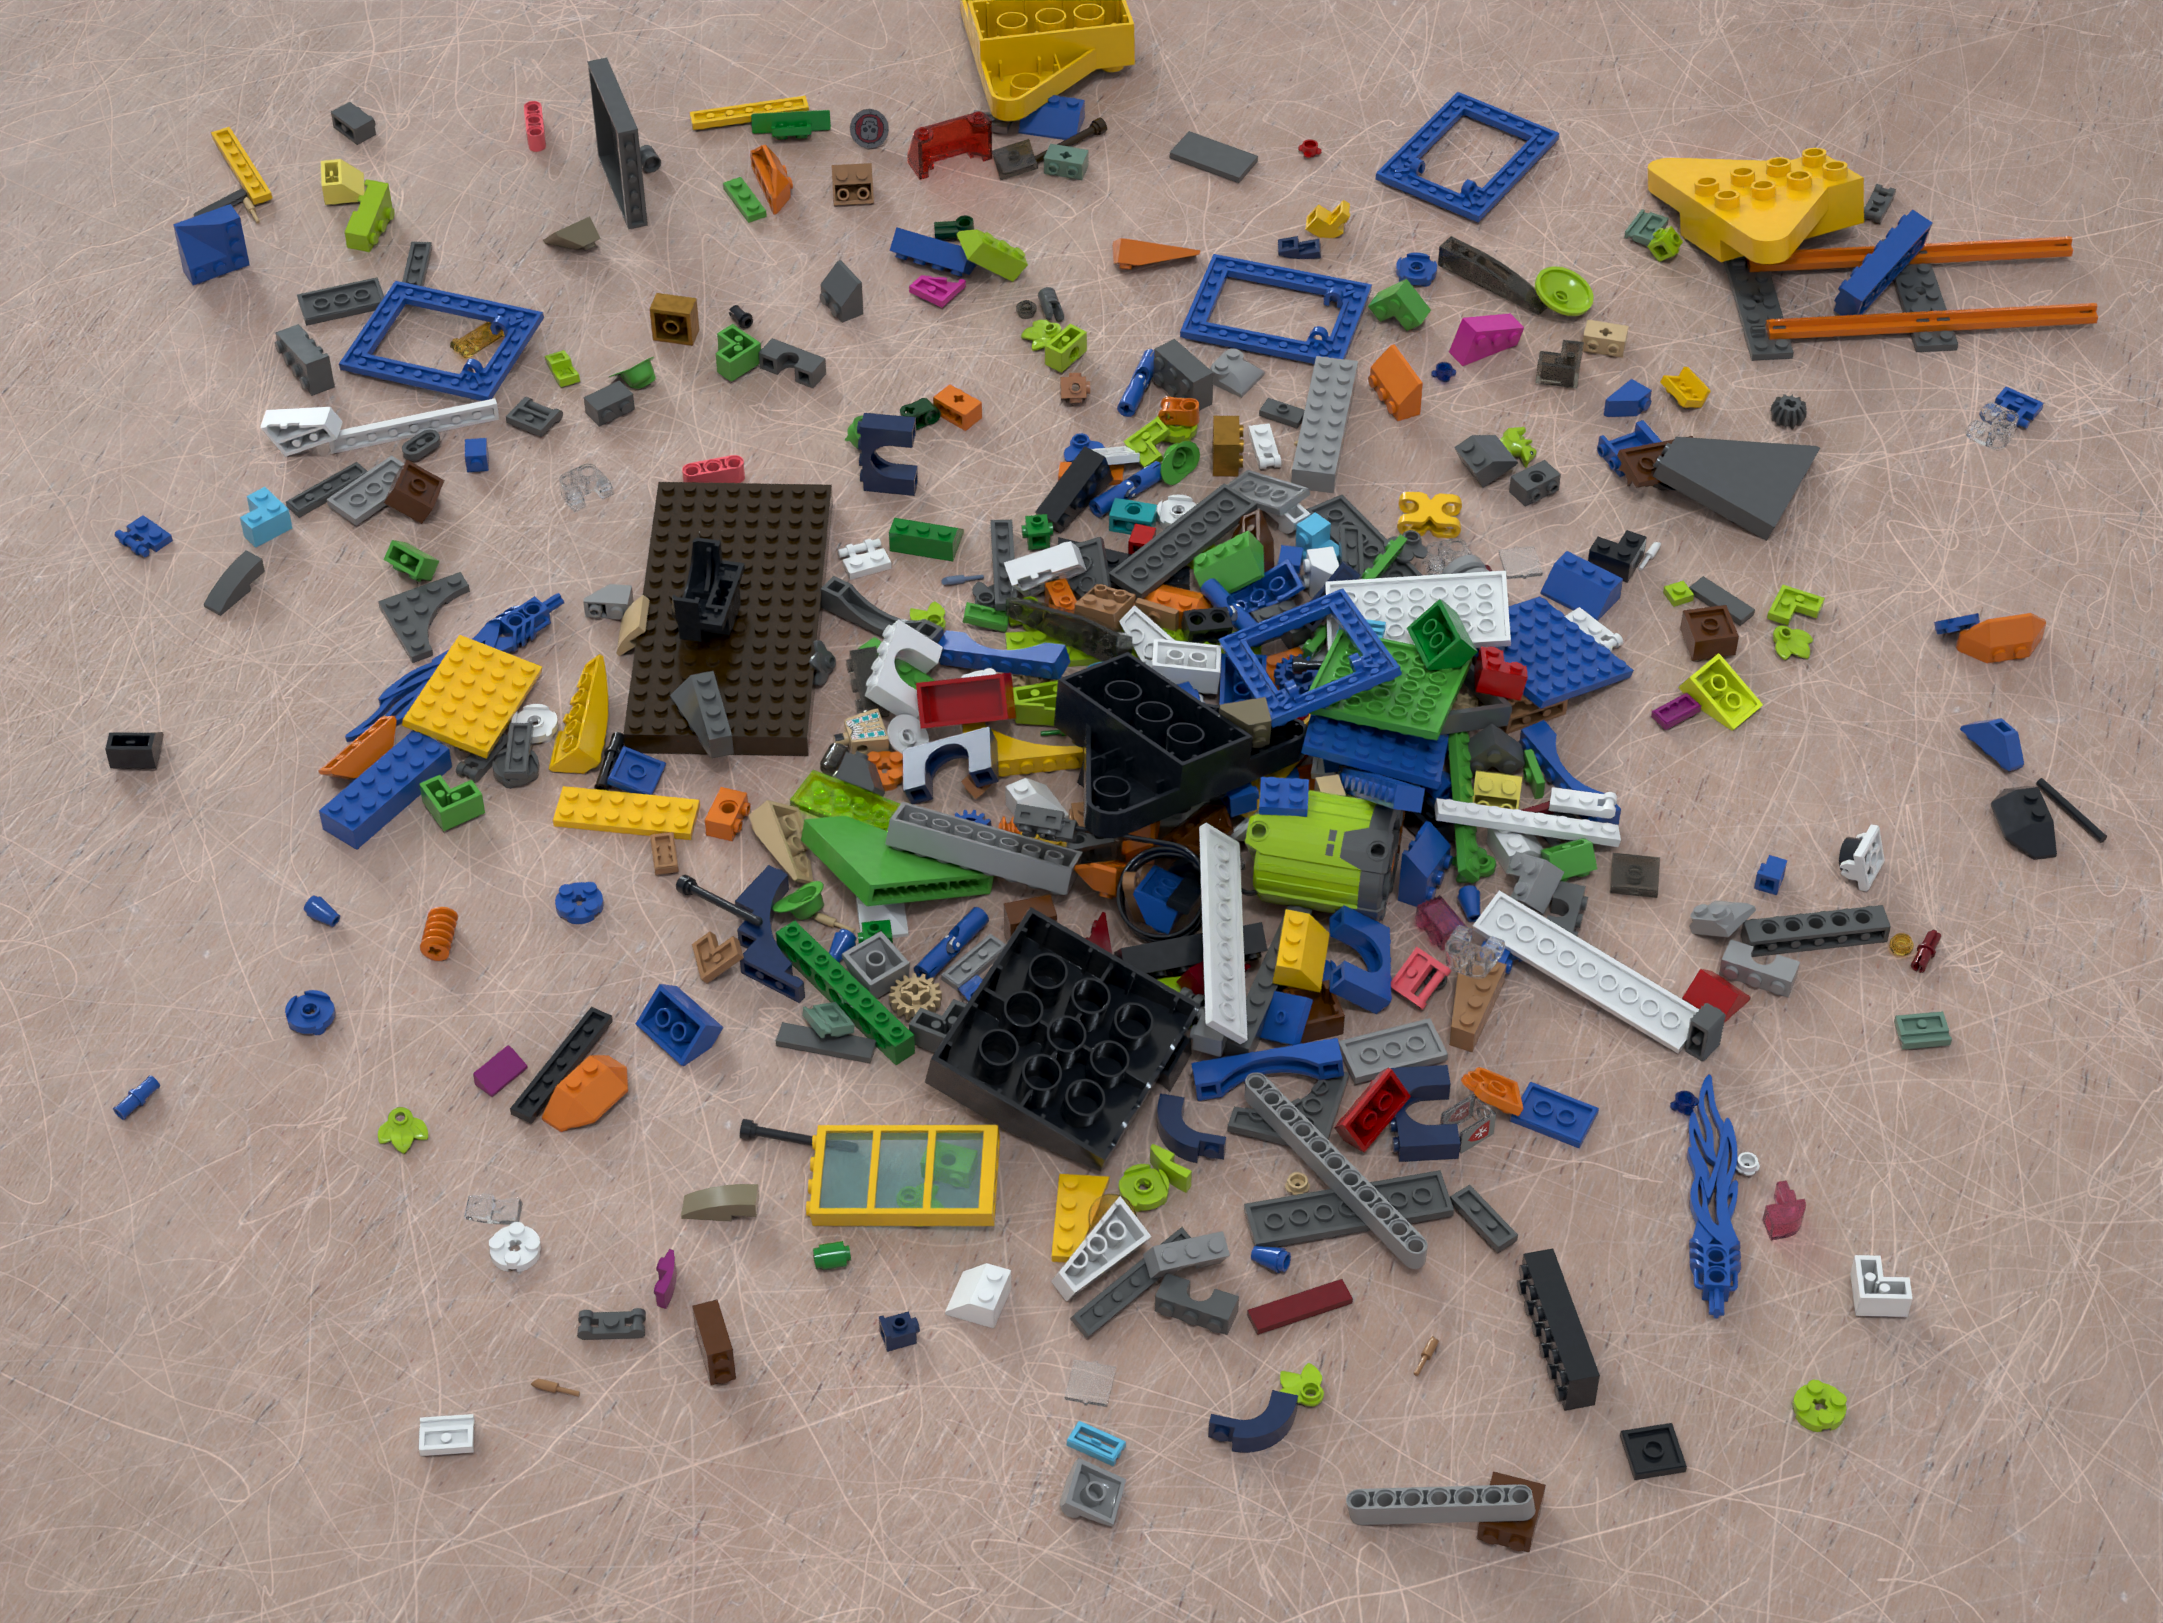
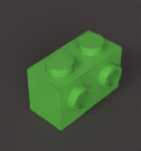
M396 540L391 541L383 559L392 564V568L410 574L409 577L418 582H421L422 579L431 581L439 564V560L409 543Z
M1585 838L1540 850L1542 859L1549 861L1564 871L1560 881L1566 882L1572 876H1587L1590 874V871L1597 870L1593 843Z

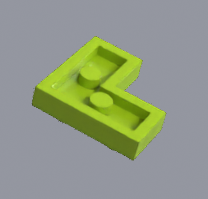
M1157 417L1123 442L1126 447L1134 450L1135 453H1140L1139 463L1145 468L1155 461L1159 463L1163 461V456L1155 445L1171 435V433L1160 418Z
M1782 585L1768 612L1767 619L1788 626L1795 612L1817 618L1824 605L1825 598Z

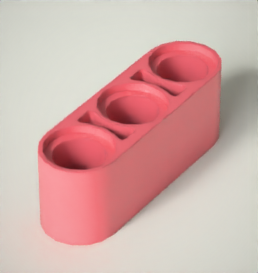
M529 101L524 105L528 148L531 151L539 152L546 148L542 106L537 101Z
M731 455L688 463L682 468L683 482L741 483L745 479L744 460L738 455Z

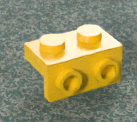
M1683 367L1679 376L1663 375L1660 381L1666 388V392L1673 395L1678 401L1677 403L1684 408H1702L1711 392L1689 367Z

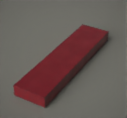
M1339 1279L1248 1309L1247 1316L1257 1335L1352 1304L1353 1298L1343 1279Z

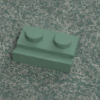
M1642 209L1626 229L1624 238L1631 237L1633 241L1648 246L1654 237L1653 234L1660 228H1666L1669 218L1652 212L1648 214Z
M836 1002L813 1005L812 1009H808L806 1006L803 1007L802 1016L821 1038H825V1034H830L831 1037H842L845 1034L854 1033L855 1024Z
M1943 1011L1895 1016L1894 1024L1899 1040L1902 1042V1050L1951 1045L1952 1038L1949 1035V1028Z

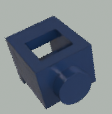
M909 1311L884 1318V1315L879 1316V1332L887 1352L917 1344L916 1333L920 1332L919 1323L916 1317L911 1318Z

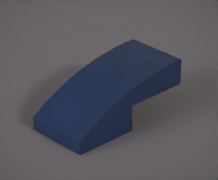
M1298 236L1278 239L1279 256L1293 259L1321 258L1320 239L1299 242Z

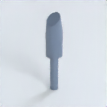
M984 575L949 576L943 578L941 582L943 585L963 584L965 581L984 579Z

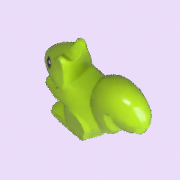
M1525 427L1508 428L1503 433L1500 441L1513 457L1521 458L1526 468L1528 463L1536 456L1537 451L1529 445L1532 443V440L1525 439L1522 436L1526 432Z

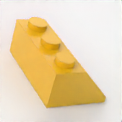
M1285 910L1272 983L1315 992L1321 991L1330 933L1310 914Z

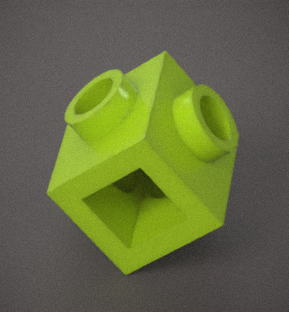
M1670 226L1666 229H1658L1653 234L1654 237L1647 247L1660 262L1675 256L1679 252V247L1683 240L1674 228Z

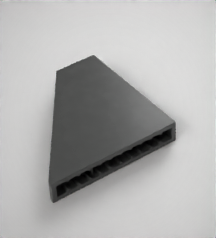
M1675 437L1672 444L1667 442L1661 453L1664 457L1659 455L1653 466L1656 468V471L1652 477L1767 541L1819 452L1820 447Z

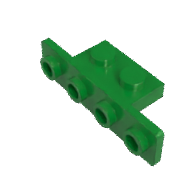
M830 110L751 114L752 133H772V137L776 136V139H787L788 136L795 135L796 138H807L808 135H811V131L831 129Z

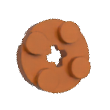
M897 751L869 752L867 754L869 756L868 761L876 765L884 791L896 789L897 785L903 781V754ZM888 769L887 773H882V770Z

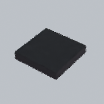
M1672 1423L1622 1430L1620 1432V1438L1634 1480L1686 1472L1687 1465Z

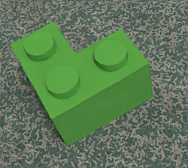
M1407 279L1378 292L1368 305L1380 322L1395 316L1406 331L1421 325L1431 311Z
M734 324L717 333L718 352L716 353L717 372L732 382L759 364V352L761 350V343Z
M438 775L419 784L422 802L443 832L485 813L482 793L472 780L450 789L442 776Z

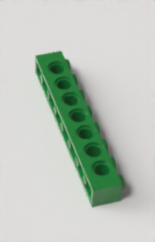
M795 920L776 932V943L785 957L792 963V966L830 1002H836L859 1031L867 1038L876 1041V1047L893 1064L898 1065L915 1054L914 1034Z

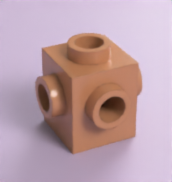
M1069 373V377H1060L1061 399H1069L1070 403H1082V399L1087 398L1086 394H1090V381H1086V376L1081 377V373ZM1072 385H1078L1079 390L1073 391Z

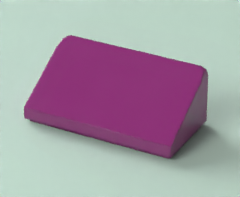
M507 1045L473 1073L474 1083L489 1096L493 1097L525 1071L528 1066L514 1049Z

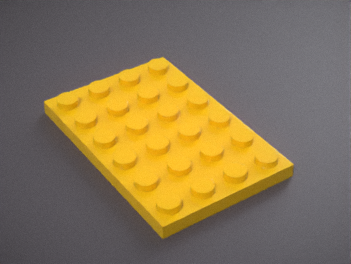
M459 635L403 718L402 726L487 759L511 722L512 717L518 711L541 675L542 666Z

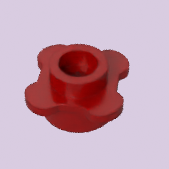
M1313 139L1305 140L1298 147V150L1302 151L1306 158L1322 153V150L1318 148V142Z

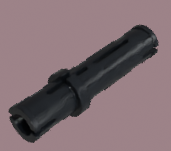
M614 732L612 734L610 744L604 751L605 758L594 789L609 791L610 785L607 784V780L623 748V733Z

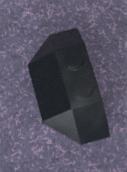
M2021 786L2005 788L1991 802V808L2005 840L2027 853L2033 860L2056 857L2054 821L2039 787Z

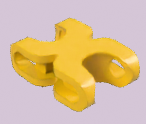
M1404 492L1399 497L1400 510L1408 513L1403 514L1398 520L1397 529L1400 534L1403 535L1408 530L1416 531L1420 536L1430 531L1437 538H1456L1460 534L1461 523L1458 518L1452 517L1458 515L1461 511L1462 500L1459 496L1439 493L1432 499H1429L1427 494L1423 492Z

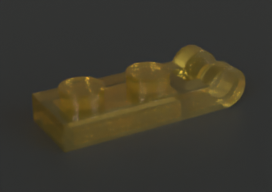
M486 322L460 339L454 338L450 343V348L455 352L459 351V354L467 359L503 337L504 332L500 330L498 335L492 334L490 329L492 323Z

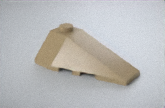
M767 800L749 814L753 831L794 881L806 884L813 882L811 861L806 857V851L809 848L801 841L804 820L799 808Z

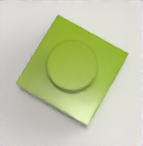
M1684 580L1664 586L1663 593L1673 607L1692 602L1694 599L1693 592Z

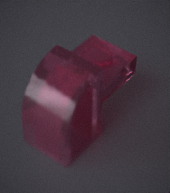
M1787 1180L1776 1183L1774 1193L1776 1204L1765 1206L1762 1221L1771 1241L1791 1237L1802 1226L1806 1209L1805 1198L1796 1200V1194L1793 1189L1790 1190Z

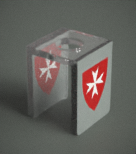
M1475 1094L1470 1095L1441 1114L1440 1125L1457 1124L1458 1126L1471 1117L1477 1121L1460 1132L1461 1154L1494 1134L1496 1113ZM1480 1109H1481V1110L1484 1112V1114L1486 1115L1485 1117H1483V1116L1481 1115Z

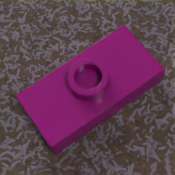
M1685 693L1653 710L1651 717L1667 730L1701 712V705L1688 693Z

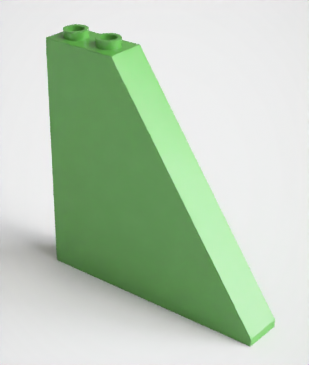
M848 816L804 819L801 841L866 906L991 893L994 876H987L981 871L974 869H963L953 863H941L932 857H920L915 855L914 852L907 850H895L892 846L885 844L888 831Z

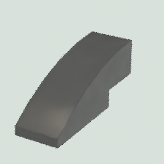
M247 550L244 551L219 578L205 600L204 607L221 616L251 591L250 584L265 572L262 558Z

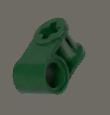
M921 398L900 408L901 416L916 417V431L936 423L941 416L940 410L927 398Z

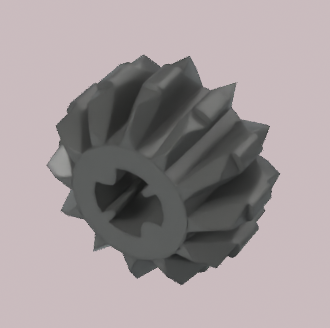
M1783 394L1782 397H1776V400L1771 405L1772 421L1776 422L1777 426L1784 425L1785 428L1790 426L1794 429L1796 425L1801 426L1807 416L1806 402L1801 401V397H1793V394L1791 396Z

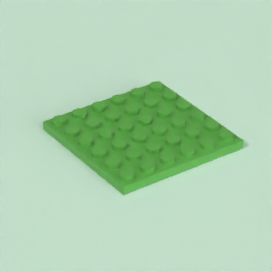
M1339 629L1309 691L1354 673L1348 656L1358 653L1360 657L1361 655L1343 630ZM1379 638L1400 666L1402 675L1395 677L1392 681L1378 684L1370 690L1356 693L1348 699L1334 702L1326 708L1310 712L1311 715H1320L1333 718L1334 720L1353 722L1357 725H1367L1381 730L1400 732L1404 735L1409 734L1423 737L1424 739L1438 740L1470 669L1472 658L1461 667L1429 671L1415 645Z

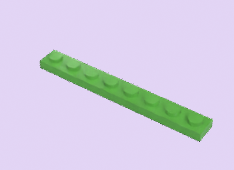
M1400 534L1395 541L1391 539L1385 547L1386 552L1383 555L1380 553L1373 562V568L1368 567L1361 578H1380L1403 551L1407 538ZM1327 623L1325 625L1320 624L1314 633L1315 637L1313 640L1309 638L1302 647L1304 651L1303 659L1310 656V661H1312L1326 644Z
M1466 731L1450 733L1448 737L1453 801L1473 803L1474 791L1471 782L1473 775L1470 769L1471 755L1468 749L1470 739ZM1454 823L1458 873L1472 884L1479 881L1480 864L1477 856V827Z

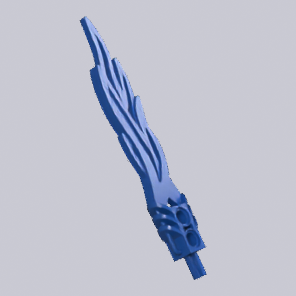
M559 593L544 602H541L534 596L522 605L510 607L488 621L472 640L506 653L515 652L518 650L521 642L522 647L525 646L529 637L531 641L534 640L537 632L551 623L549 613L564 604V600ZM449 650L433 658L431 663L407 673L386 689L378 698L380 707L377 711L346 734V742L357 739L387 711L388 713L385 716H395L397 719L396 725L401 724L403 718ZM397 700H399V701L389 710V708H390Z
M1708 1074L1702 1084L1698 1103V1112L1705 1130L1706 1142L1702 1136L1695 1112L1691 1113L1688 1129L1690 1147H1688L1687 1160L1694 1177L1689 1203L1693 1219L1696 1223L1693 1237L1689 1240V1265L1694 1275V1286L1702 1290V1300L1709 1301V1315H1713V1318L1717 1319L1725 1314L1724 1302H1728L1729 1292L1735 1291L1738 1288V1274L1741 1270V1243L1736 1236L1731 1222L1738 1195L1737 1180L1733 1181L1737 1165L1736 1136L1730 1119L1726 1118L1725 1122H1723L1714 1098L1712 1076ZM1705 1095H1707L1711 1117L1720 1136L1717 1158L1714 1152L1713 1130L1705 1112ZM1694 1134H1695V1136H1696V1138H1697V1141H1698V1143H1699V1145H1700V1148H1701V1150H1702V1153H1703V1155H1704L1706 1161H1707L1709 1164H1711L1712 1166H1714V1169H1713V1172H1712V1174H1711V1177H1710V1175H1709V1170H1708L1707 1164H1706V1162L1704 1161V1159H1703V1157H1702V1155H1701V1153H1700V1151H1699V1148H1698V1146H1697V1143H1696ZM1729 1151H1730L1731 1166H1730L1729 1172H1728V1174H1727L1728 1158H1729ZM1715 1185L1716 1224L1713 1222L1708 1210V1205L1711 1202ZM1698 1186L1701 1192L1702 1208L1698 1199ZM1729 1198H1732L1731 1203H1730L1729 1208H1728V1201H1727V1200H1728Z

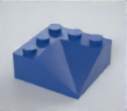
M231 204L173 224L183 272L192 285L250 265L241 219Z

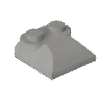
M1237 349L1226 350L1210 368L1213 372V385L1241 398L1265 375L1263 370L1244 360L1243 353Z
M1714 901L1710 905L1701 904L1693 909L1690 915L1693 922L1689 927L1692 934L1729 937L1756 911V908L1748 903Z
M1078 1458L1066 1479L1060 1500L1061 1510L1068 1517L1078 1518L1083 1516L1112 1527L1126 1479Z

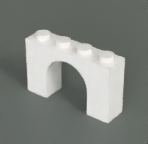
M898 619L892 626L888 625L882 634L884 640L877 649L879 655L872 664L871 669L873 672L866 682L867 690L865 696L896 716L907 714L917 718L919 716L917 690L906 684L899 677L895 669L894 660H903L926 674L938 664L943 647Z

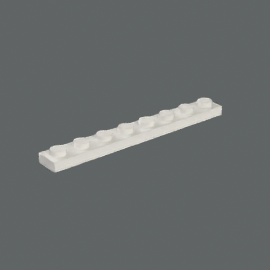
M494 398L340 430L336 440L329 442L331 454L412 438L424 430L431 429L441 432L499 420L498 406Z
M1437 798L1434 805L1436 821L1573 841L1585 838L1593 844L1619 847L1621 841L1618 825L1533 813L1518 809L1499 808L1497 806L1479 805L1450 799Z

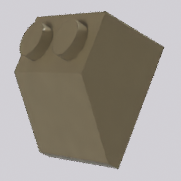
M1266 697L1219 705V714L1253 736L1252 747L1262 748L1270 744L1272 721Z

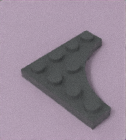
M1097 537L1076 543L1075 545L1080 550L1087 571L1067 580L1070 588L1081 597L1096 584H1103L1111 588L1104 539Z
M458 572L378 601L380 610L412 663L433 656L428 630L429 625L432 624L438 614L437 610L443 604H448L457 597L470 592V588L462 573Z
M1344 1072V1076L1318 1080L1307 1096L1301 1100L1297 1098L1291 1102L1328 1140L1349 1080L1348 1072ZM1234 1106L1227 1127L1228 1132L1289 1146L1254 1109Z

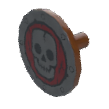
M863 109L856 113L851 120L850 135L854 142L861 147L868 149L876 148L883 144L888 136V121L877 110Z

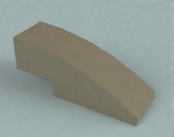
M758 1184L723 1185L684 1195L681 1219L732 1222L733 1216L756 1217L760 1197Z

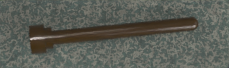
M1099 117L1092 121L1090 127L1057 145L1070 147L1092 134L1101 135L1107 131L1106 122ZM1047 150L1028 159L1027 165L1032 167L1044 161Z

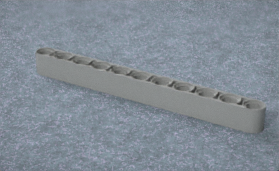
M1258 1072L1249 1074L1245 1079L1244 1096L1246 1102L1407 1267L1412 1269L1423 1267L1426 1262L1428 1247L1425 1238L1265 1075Z

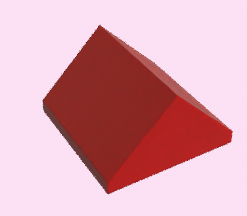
M1705 969L1699 970L1682 997V1000L1697 1009H1701L1704 1003L1720 1009L1726 1015L1724 1023L1751 999L1749 995L1715 972Z

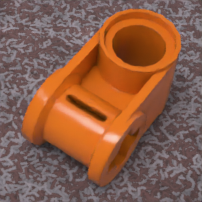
M1174 397L1162 399V410L1159 411L1158 417L1165 425L1193 427L1199 423V402L1196 399Z

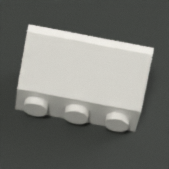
M1154 638L1151 668L1176 685L1189 681L1193 689H1197L1198 692L1217 694L1221 667L1220 645Z

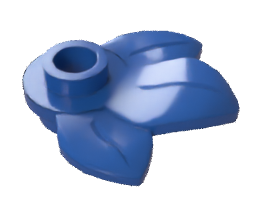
M1078 433L1072 437L1070 446L1064 450V459L1066 462H1073L1084 446L1089 449L1105 447L1098 441H1091L1086 434Z

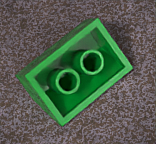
M894 518L889 530V549L891 552L953 562L964 534V529Z
M1441 599L1436 601L1407 627L1429 671L1461 667L1477 653L1457 612Z

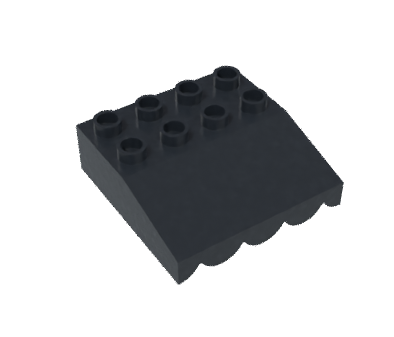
M1030 907L932 1056L925 1083L1006 1131L1101 1172L1197 1018L1201 1005Z

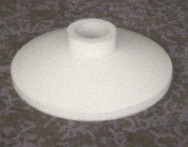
M902 714L890 721L887 734L890 744L897 752L903 754V749L929 743L928 732L926 728L921 729L920 721L917 718Z

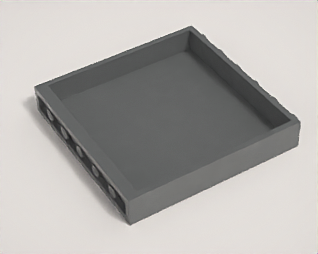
M607 57L587 61L599 161L628 230L648 226L638 128Z

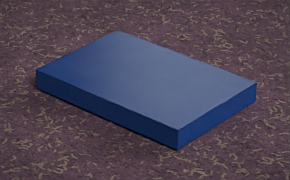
M1530 1082L1521 1097L1523 1111L1519 1116L1512 1114L1510 1122L1580 1148L1598 1115L1599 1108Z

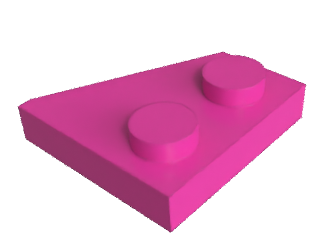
M921 275L909 286V293L943 308L966 287V280L959 279V282L956 283L947 282L945 277L935 278Z

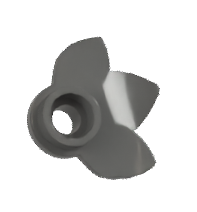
M1413 530L1405 531L1402 536L1407 538V542L1396 560L1400 563H1408L1412 561L1414 556L1424 559L1428 551L1422 545L1420 534ZM1390 537L1385 541L1383 547L1385 548L1391 539L1395 541L1398 537Z
M977 582L972 589V593L975 596V604L995 608L994 584L987 587L984 583Z
M816 640L814 641L816 653L811 657L809 663L817 670L815 685H823L827 682L829 673L835 668L836 659L830 651H827L822 641Z

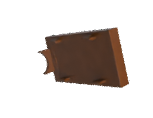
M1674 439L1619 450L1617 456L1622 464L1618 471H1623L1626 475L1627 487L1631 486L1632 482L1636 488L1649 487L1661 483L1660 480L1652 477L1656 471V468L1653 466L1659 455L1664 457L1661 453L1667 442L1672 444Z

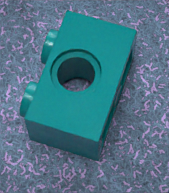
M1119 498L1114 499L1109 514V531L1131 535L1135 524L1155 527L1157 522L1156 504Z

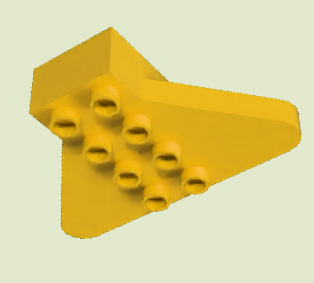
M960 0V13L989 109L993 117L999 120L1016 121L1028 116L1047 103L1050 97L1059 95L1096 69H1102L1106 72H1118L1124 66L1135 65L1134 22L1126 0Z
M1822 148L1805 149L1802 151V157L1792 160L1784 157H1775L1767 161L1661 158L1650 162L1647 167L1648 190L1650 193L1680 212L1681 236L1719 262L1745 256L1755 263H1780L1787 260L1804 239L1864 223V177L1849 169L1846 162L1836 161L1826 155V150Z

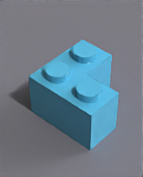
M266 487L247 496L250 512L240 517L244 537L255 548L292 529L289 509Z
M1316 512L1297 524L1295 547H1303V559H1306L1307 550L1333 547L1340 566L1339 545L1330 540L1331 523Z

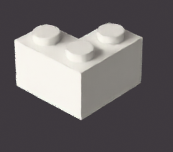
M1855 1255L1850 1275L1856 1316L1908 1317L1912 1303L1910 1277H1883L1881 1256Z

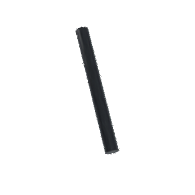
M2043 778L2036 782V785L2100 843L2106 840L2107 835Z

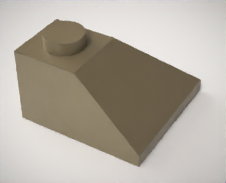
M589 216L543 239L545 244L574 250L584 247L586 251L596 246L595 242L601 238Z

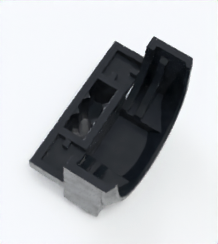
M695 538L693 540L690 570L683 598L676 597L675 595L672 596V616L678 624L680 639L702 642L705 632L729 636L731 634L741 606L739 585L745 571V565L740 562L722 560L721 541L705 538Z

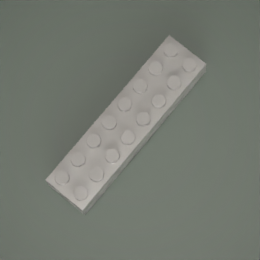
M1316 356L1292 467L1291 483L1307 487L1310 491L1334 493L1357 381L1358 361Z
M905 802L901 803L890 818L885 842L886 845L892 846L895 850H907L914 852L915 855L920 857L928 856L935 858L941 863L957 864L963 869L978 870L987 876L996 875L1005 878L1009 882L1027 884L1030 888L1049 890L1055 895H1067L1078 876L1074 867L1075 865H1080L1083 853Z

